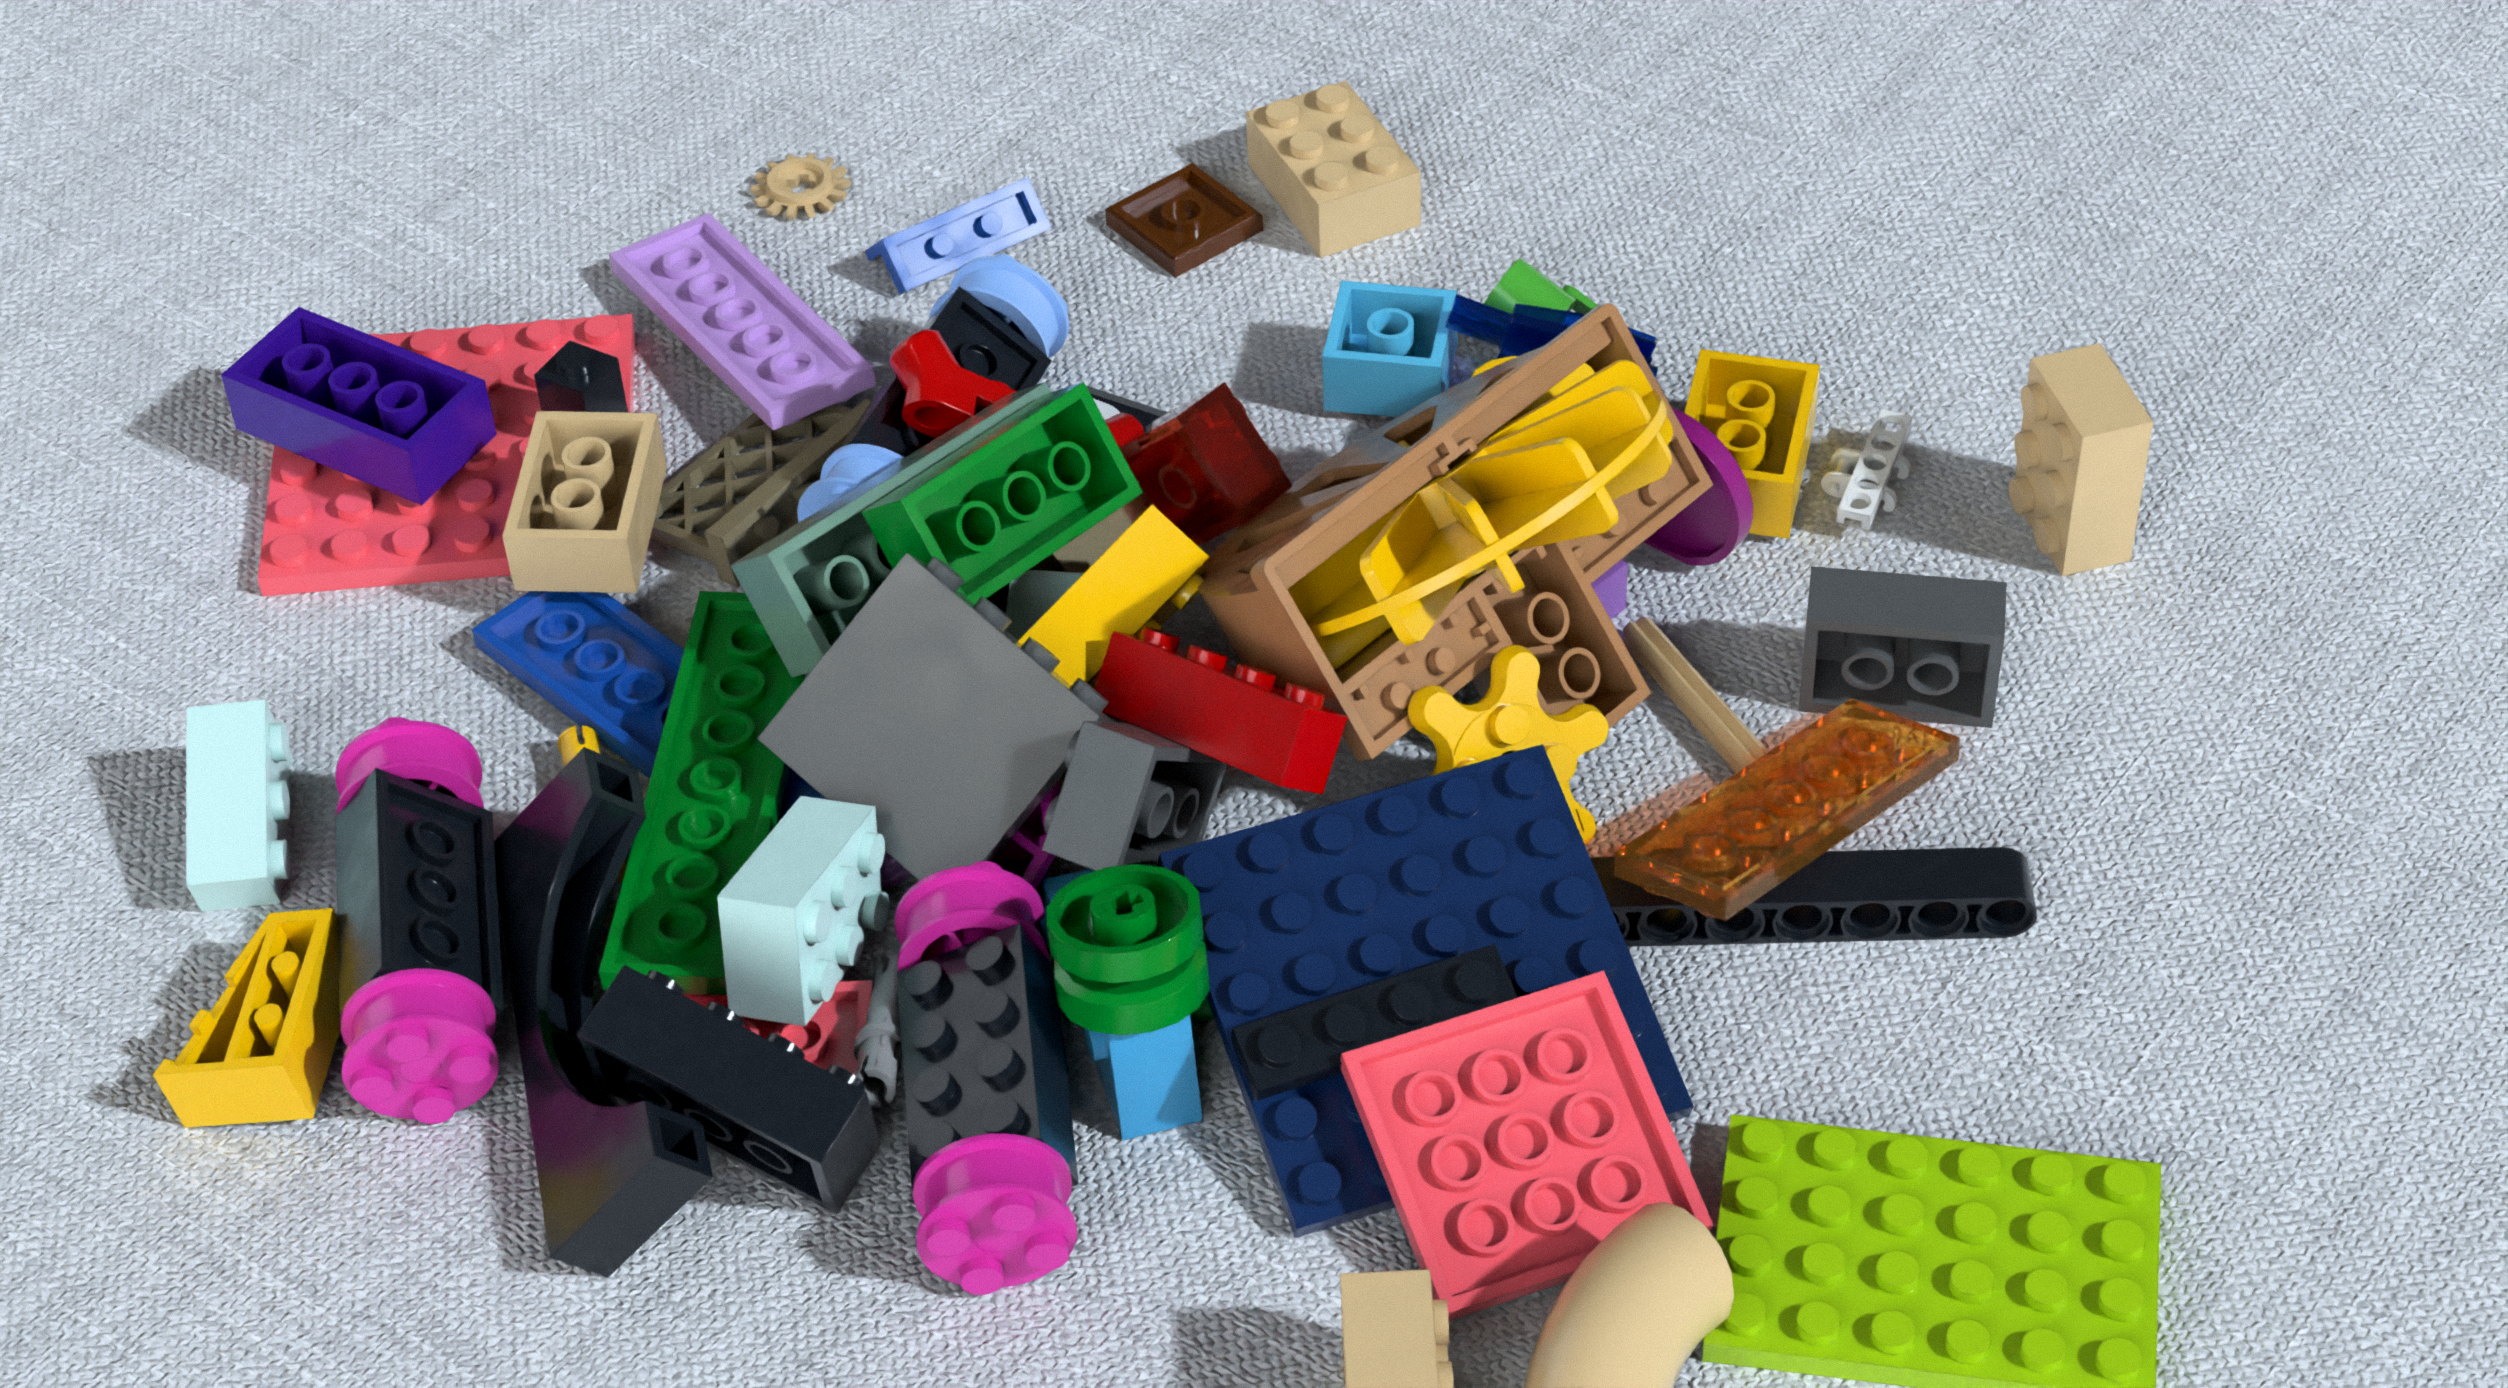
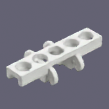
M1880 409L1863 451L1846 447L1838 448L1834 451L1831 459L1836 470L1827 472L1823 476L1821 486L1827 494L1841 498L1837 508L1836 522L1844 524L1846 518L1862 521L1861 528L1869 530L1882 499L1885 501L1883 509L1886 512L1894 510L1897 496L1893 490L1886 487V483L1894 466L1898 468V478L1906 479L1908 477L1911 464L1901 453L1911 432L1913 416ZM1889 422L1899 424L1902 427L1899 431L1894 432L1885 430ZM1880 441L1891 443L1893 448L1891 450L1877 449ZM1861 480H1871V481L1875 482L1876 484H1874V483H1869V482H1865V481H1861Z

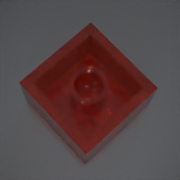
M1225 382L1157 418L1119 446L1143 491L1139 497L1147 509L1151 505L1155 506L1197 546L1246 523L1293 487L1282 470L1278 458L1269 450L1248 418L1244 406L1235 398Z

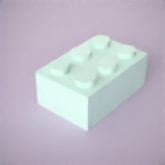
M800 796L717 896L728 1009L738 1016L805 1027L823 1002H828L832 998L836 985L848 969L858 963L863 949L875 933L882 931L885 927L890 907L888 894L882 892L880 872L885 855V840L882 834L877 833L875 806Z

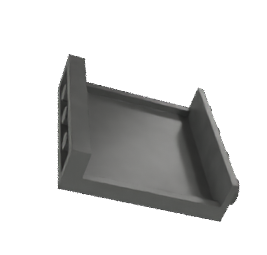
M906 553L757 739L827 800L875 806L877 833L882 834L884 837L885 851L921 881L927 876L942 870L969 866L979 861L993 862L1068 769L1065 766L1066 750L1073 735L1081 730L1083 721L1115 722L1102 712L1109 704V701L1079 677L1070 685L1054 671L1061 661L1032 637H1029L1022 644L1008 633L1006 629L1011 624L1012 619L983 596L974 604L958 589L965 580L952 568L935 556L926 564Z

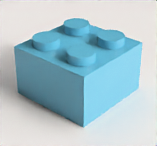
M1341 281L1322 355L1324 410L1398 417L1448 390L1457 349L1458 291Z

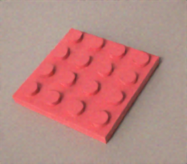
M1604 971L1341 1054V1071L1420 1270L1430 1269L1432 1299H1447L1449 1321L1567 1282L1582 1260L1618 1224L1646 1204L1670 1203L1687 1210L1701 1221L1709 1231L1713 1227V1222Z

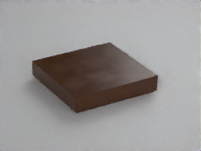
M1193 163L1105 209L1107 226L1175 278L1263 231L1262 214Z

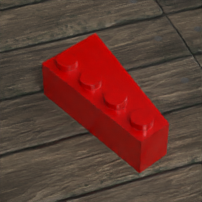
M1143 626L1140 637L1113 631L1095 686V690L1109 701V704L1102 712L1278 786L1323 794L1348 718L1323 706L1326 695L1291 683H1287L1284 689L1274 684L1276 675L1239 663L1235 667L1226 663L1228 656L1196 645H1190L1189 648L1179 646L1180 637L1162 630Z

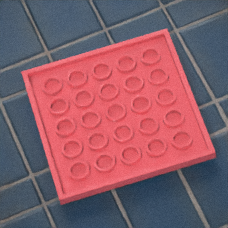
M633 314L597 315L594 317L562 320L543 319L526 323L484 324L477 327L441 330L425 329L417 332L381 335L369 334L485 380L497 435L423 505L409 501L274 445L258 571V583L262 596L510 576L511 573L502 536L536 412L541 411L534 374L569 340L614 356L619 361L628 413H633L636 336Z

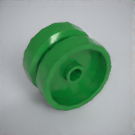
M1141 864L1106 867L1079 876L1058 890L1047 906V931L1051 955L1054 957V978L1058 1005L1070 1021L1090 1031L1113 1035L1149 1033L1183 1020L1201 1006L1210 991L1206 945L1202 941L1203 921L1199 891L1187 877L1164 867Z

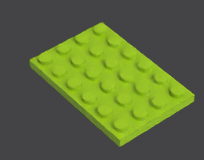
M1731 1114L1716 1241L1721 1246L1732 1272L1734 1300L1729 1317L1704 1337L1702 1361L1914 1388H2156L2161 1163Z

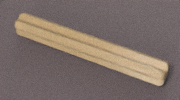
M1641 617L1636 622L1627 623L1623 629L1625 634L1623 642L1626 648L1751 791L1756 795L1764 796L1771 790L1776 791L1783 783L1781 778L1784 773L1783 767L1657 625L1647 617Z

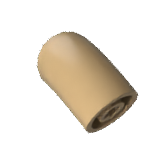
M1667 1202L1646 1204L1618 1224L1582 1260L1560 1290L1542 1325L1529 1362L1524 1388H1673L1686 1360L1697 1344L1729 1317L1734 1300L1732 1272L1721 1246L1707 1227L1684 1208Z

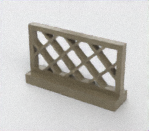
M864 399L854 409L833 404L803 417L795 424L783 426L774 431L754 412L662 487L650 539L713 562L721 581L738 586L740 582L730 565L799 523L797 508L802 494L812 483L820 480L821 470L830 454L841 446L872 400ZM827 430L820 437H816V432ZM806 435V440L775 446V441ZM765 443V449L737 454L746 447ZM787 463L781 469L776 470V465ZM764 467L767 469L765 473L735 479L736 473ZM725 476L724 482L697 487L704 480ZM747 496L740 503H736V498ZM726 500V506L695 512L696 506ZM684 509V515L658 520L664 513ZM707 529V530L704 532L706 537H703V536H701V535H698V534H696V532H695V531H700V530Z

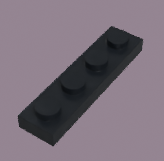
M1495 944L1235 1027L1232 1030L1231 1041L1254 1099L1259 1101L1341 1074L1342 1062L1340 1058L1342 1053L1518 997Z

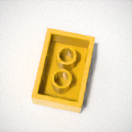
M1700 349L1684 413L1711 431L1728 449L1742 470L1753 502V520L1749 533L1789 539L1816 419L1820 365Z

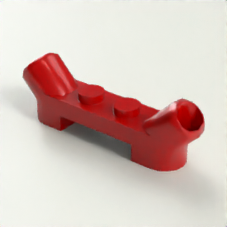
M925 329L910 336L893 350L889 364L906 390L902 409L903 420L911 428L935 439L1002 397L1017 392L1003 382L987 379L960 367L944 339L936 330ZM1121 412L1105 420L1123 456L1147 435L1141 423L1133 415Z

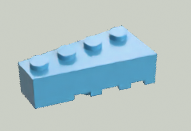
M1086 869L1041 880L1044 919L1040 920V928L1047 948L1050 947L1047 931V906L1058 890L1079 876L1094 872L1095 870ZM1051 955L1052 964L1054 967V957ZM1190 1015L1176 1024L1149 1033L1113 1035L1093 1032L1082 1027L1089 1054L1095 1063L1122 1141L1203 1121Z

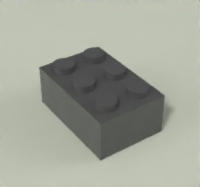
M1811 566L1799 711L1992 728L2005 637L2007 582Z
M1084 720L1081 730L1073 735L1066 750L1065 766L1068 770L1060 794L1052 800L1045 815L1044 829L1047 832V836L1042 850L1095 871L1106 867L1132 864L1158 867L1159 853L1203 840L1227 764L1133 724Z

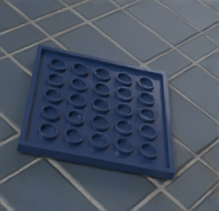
M1543 744L1159 853L1158 867L1167 868L1187 877L1199 891L1203 921L1202 941L1206 945L1210 991L1206 998L1295 1238L1395 1208V1204L1343 1073L1255 1101L1231 1041L1233 1028L1495 944L1517 997L1604 971L1669 1122L1689 1117L1694 1107Z

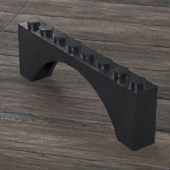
M583 747L494 841L497 899L550 1258L568 1265L609 1277L713 1176L703 1122L645 1100L628 1106H621L614 1095L599 1087L577 1035L592 1012L595 960L609 900L629 849L646 819L638 770Z

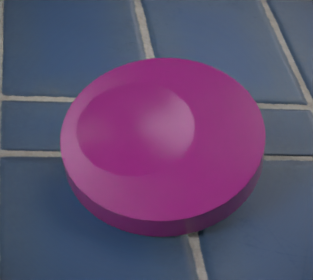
M1672 408L1709 475L1713 486L1648 537L1644 543L1688 565H1711L1726 558L1748 535L1753 520L1752 497L1742 470L1723 443L1697 420Z

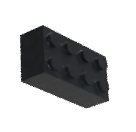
M623 965L577 1033L599 1087L629 1104L645 1100L703 1122L707 1146L837 1215L881 1146L868 1095L865 1091L866 1087L863 1082L841 1067L830 1065L827 1070H824L805 1060L803 1051L780 1035L770 1033L765 1039L744 1028L743 1020L736 1013L719 1003L709 1002L704 1007L685 997L682 987L660 972L650 970L645 976Z

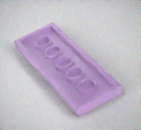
M710 213L609 254L613 273L773 431L783 426L795 424L803 417L835 403L845 402L854 395L876 386L873 366Z

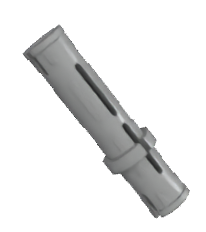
M895 952L889 954V964L885 957H882L876 966L875 983L867 1011L866 1025L859 1030L854 1042V1056L856 1060L858 1059L854 1075L865 1085V1091L867 1092L871 1107L882 1106L883 1097L887 1103L892 1101L896 1094L898 1071L903 1067L897 983L899 953Z

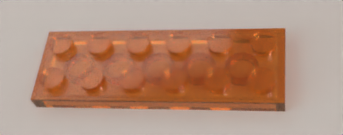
M1851 698L1615 852L1614 876L1641 886L1651 894L1663 895L1697 909L1704 916L1726 921L1959 760L1960 737Z

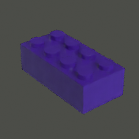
M301 307L295 309L221 374L236 429L419 505H423L497 435L485 380Z

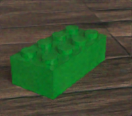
M1084 382L1042 395L861 513L892 569L896 567L906 553L926 564L935 556L965 580L958 590L975 604L981 596L988 598L1142 494L1143 491Z

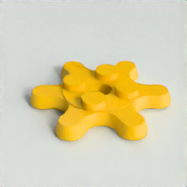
M1507 645L1497 652L1491 664L1490 687L1485 696L1477 703L1461 704L1446 689L1438 685L1423 686L1412 695L1408 704L1410 723L1417 731L1425 734L1433 742L1436 749L1437 762L1430 776L1499 757L1507 751L1516 752L1543 744L1584 844L1587 845L1593 839L1596 832L1595 819L1584 805L1574 800L1570 791L1569 780L1576 771L1578 757L1583 753L1593 751L1605 741L1609 730L1608 722L1599 709L1584 703L1573 705L1558 715L1545 713L1540 708L1537 698L1540 665L1536 657L1526 647Z

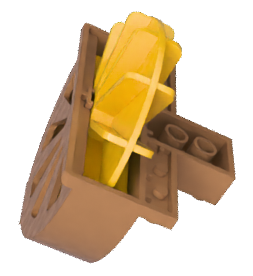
M1607 303L1596 306L1546 345L1499 364L1434 396L1377 428L1331 458L1322 461L1239 523L1240 526L1209 557L1205 571L1200 575L1204 581L1197 588L1241 664L1276 675L1274 684L1284 689L1287 683L1320 692L1326 695L1323 703L1325 707L1348 717L1342 736L1357 762L1373 760L1413 728L1408 716V704L1412 695L1419 688L1426 685H1438L1446 689L1452 696L1468 682L1472 681L1479 695L1483 698L1490 687L1493 657L1500 649L1507 645L1526 647L1536 657L1540 665L1537 698L1540 708L1545 713L1558 715L1573 705L1580 703L1589 704L1601 711L1610 729L1652 693L1591 583L1711 488L1713 483L1616 306Z

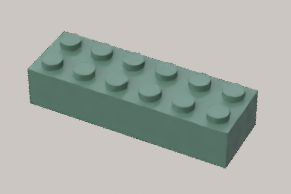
M1046 382L1002 397L730 565L791 677L808 674L814 669L893 570L861 512L1042 395L1051 393Z

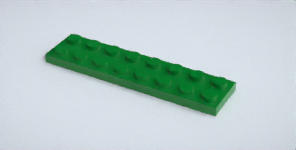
M699 592L644 800L646 819L633 841L599 969L603 990L608 989L623 965H626L645 976L650 970L660 972L679 984L685 994L727 996L717 896L778 824L790 773V767L757 738L809 675L808 673L796 677L790 676L746 593Z

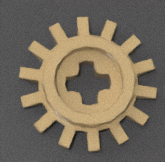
M807 153L806 157L795 158L794 154L788 155L786 160L779 164L774 161L767 164L770 170L768 174L762 172L755 174L754 178L760 184L751 185V194L758 196L754 198L756 206L767 208V214L771 216H778L787 210L785 213L786 218L793 220L797 217L799 210H804L808 218L815 217L814 207L821 211L829 212L834 209V203L846 199L847 191L844 190L851 186L850 178H843L847 173V169L842 165L831 170L834 159L830 157L821 161L815 159V154ZM799 183H809L810 188L805 189L803 192L793 193L792 191L793 188L799 186Z

